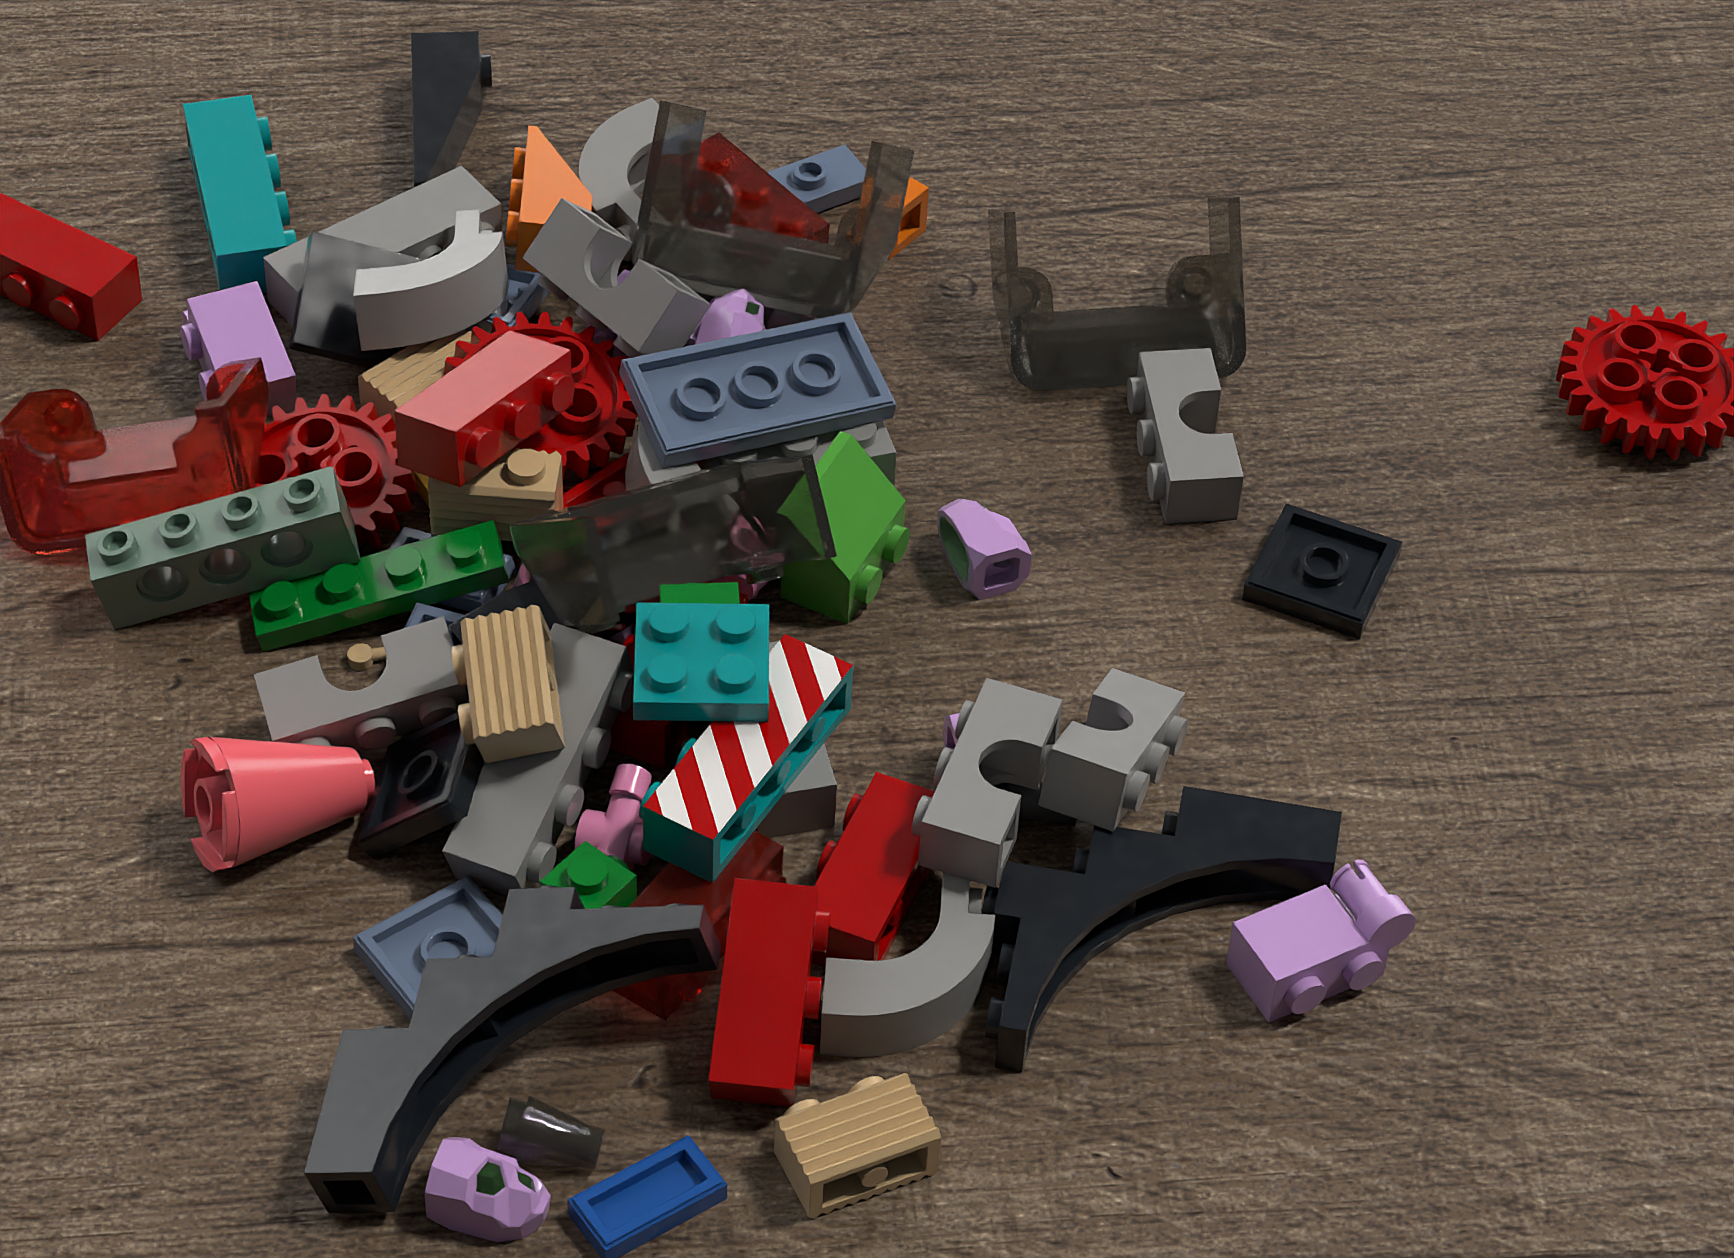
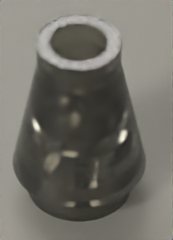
M530 1095L527 1102L510 1098L496 1152L517 1159L518 1165L581 1167L594 1171L605 1129L591 1126Z

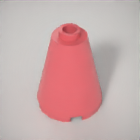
M201 737L190 741L195 748L184 749L181 758L180 786L184 817L197 816L202 837L191 838V842L202 865L211 872L229 870L360 814L366 808L367 798H372L375 792V778L369 761L361 759L356 750L351 747Z

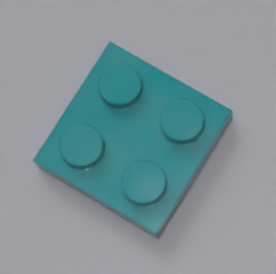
M636 603L633 720L769 722V604Z

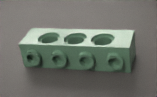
M332 466L85 535L90 580L114 630L267 588L275 582L292 581L328 571L338 564H353L361 561L353 516Z

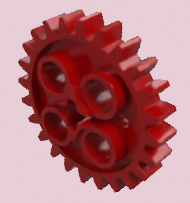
M1632 305L1629 317L1625 318L1614 308L1608 310L1606 322L1592 315L1588 319L1586 329L1576 326L1573 329L1571 341L1564 342L1556 374V381L1560 382L1558 398L1568 400L1567 415H1583L1580 426L1582 431L1598 427L1602 430L1600 443L1606 444L1614 438L1623 440L1622 453L1628 454L1635 445L1644 447L1647 459H1653L1657 448L1665 449L1672 460H1678L1681 448L1686 447L1692 454L1699 457L1702 455L1705 443L1719 449L1722 447L1725 435L1734 437V348L1724 349L1728 337L1726 333H1719L1713 336L1707 335L1708 322L1705 320L1698 322L1694 326L1685 324L1686 312L1680 311L1672 320L1665 318L1661 306L1655 307L1652 316H1644L1637 305Z
M517 312L515 326L511 327L499 317H494L491 334L477 326L473 327L470 343L458 340L455 345L454 357H446L443 376L509 330L570 349L571 370L575 384L573 405L510 451L517 448L520 450L533 449L538 452L545 450L548 454L557 451L562 456V482L566 469L571 468L579 477L585 479L588 475L590 461L601 468H605L609 463L610 452L617 454L624 452L626 437H632L634 434L637 412L619 375L621 360L628 359V356L613 357L614 341L612 339L595 344L593 342L595 327L591 325L582 332L576 333L572 331L573 318L569 316L562 321L559 327L551 325L548 312L541 313L538 324H529L526 316L522 312Z
M322 394L316 408L308 409L306 402L302 397H299L295 402V412L286 414L283 409L276 405L272 407L273 422L266 424L256 418L250 421L255 432L252 438L243 435H235L233 437L239 454L227 453L221 455L220 459L225 472L214 475V481L219 491L218 494L214 495V499L332 466L353 516L358 545L366 542L376 548L382 546L377 531L380 528L398 531L400 526L395 512H409L412 509L407 493L416 491L418 488L413 474L414 471L398 466L396 431L393 418L389 413L378 417L376 408L371 402L357 411L352 396L347 395L336 408L331 406L328 395Z

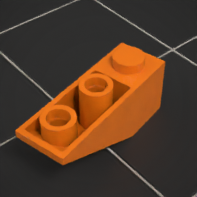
M529 125L526 148L515 147L505 246L517 247L515 270L540 273L525 261L523 256L560 199L568 200L592 212L593 196L537 126Z

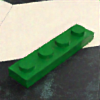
M494 520L364 556L360 558V562L338 564L328 571L292 581L275 582L267 588L249 592L256 637L263 652L410 611L414 609L416 602L431 605L509 582L500 536Z

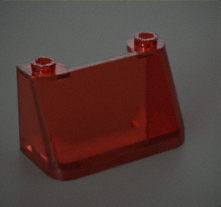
M262 358L231 361L221 365L210 376L206 386L207 400L200 401L194 409V416L97 430L88 402L76 392L69 389H49L26 393L0 422V507L12 541L22 550L36 555L87 549L85 538L87 534L255 488L269 402V386Z

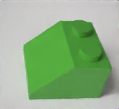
M843 431L838 433L783 510L780 598L846 624L850 622L862 602L870 604L879 590L884 570L890 562L897 564L901 560L910 538V530L904 527L906 500L851 434Z

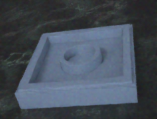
M468 875L353 936L354 952L411 1020L426 960L456 958L461 955L493 957L503 915Z

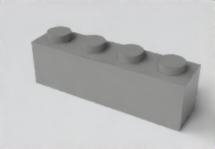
M459 166L321 230L319 233L421 259H428L444 251L453 242L456 211L480 209L482 230L493 229V232H502L501 203L465 168ZM308 237L263 257L268 302L292 327Z
M557 623L553 624L550 633L554 651L553 656L557 674L556 680L561 707L560 713L563 721L565 748L485 763L478 778L468 815L456 822L442 850L456 879L460 880L469 875L477 886L508 896L509 889L535 888L536 884H540L539 881L553 870L557 855L555 845L564 826H572L580 814L584 801L583 786L592 768L599 769L608 755L611 745L610 730L619 711L626 712L633 703L634 668L626 646Z

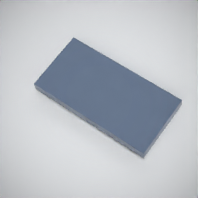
M851 312L621 360L619 372L662 469L891 419L894 417L897 405Z

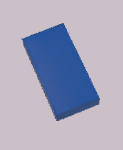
M687 1135L567 1199V1210L570 1218L600 1258H619L726 1200L727 1183L692 1138Z

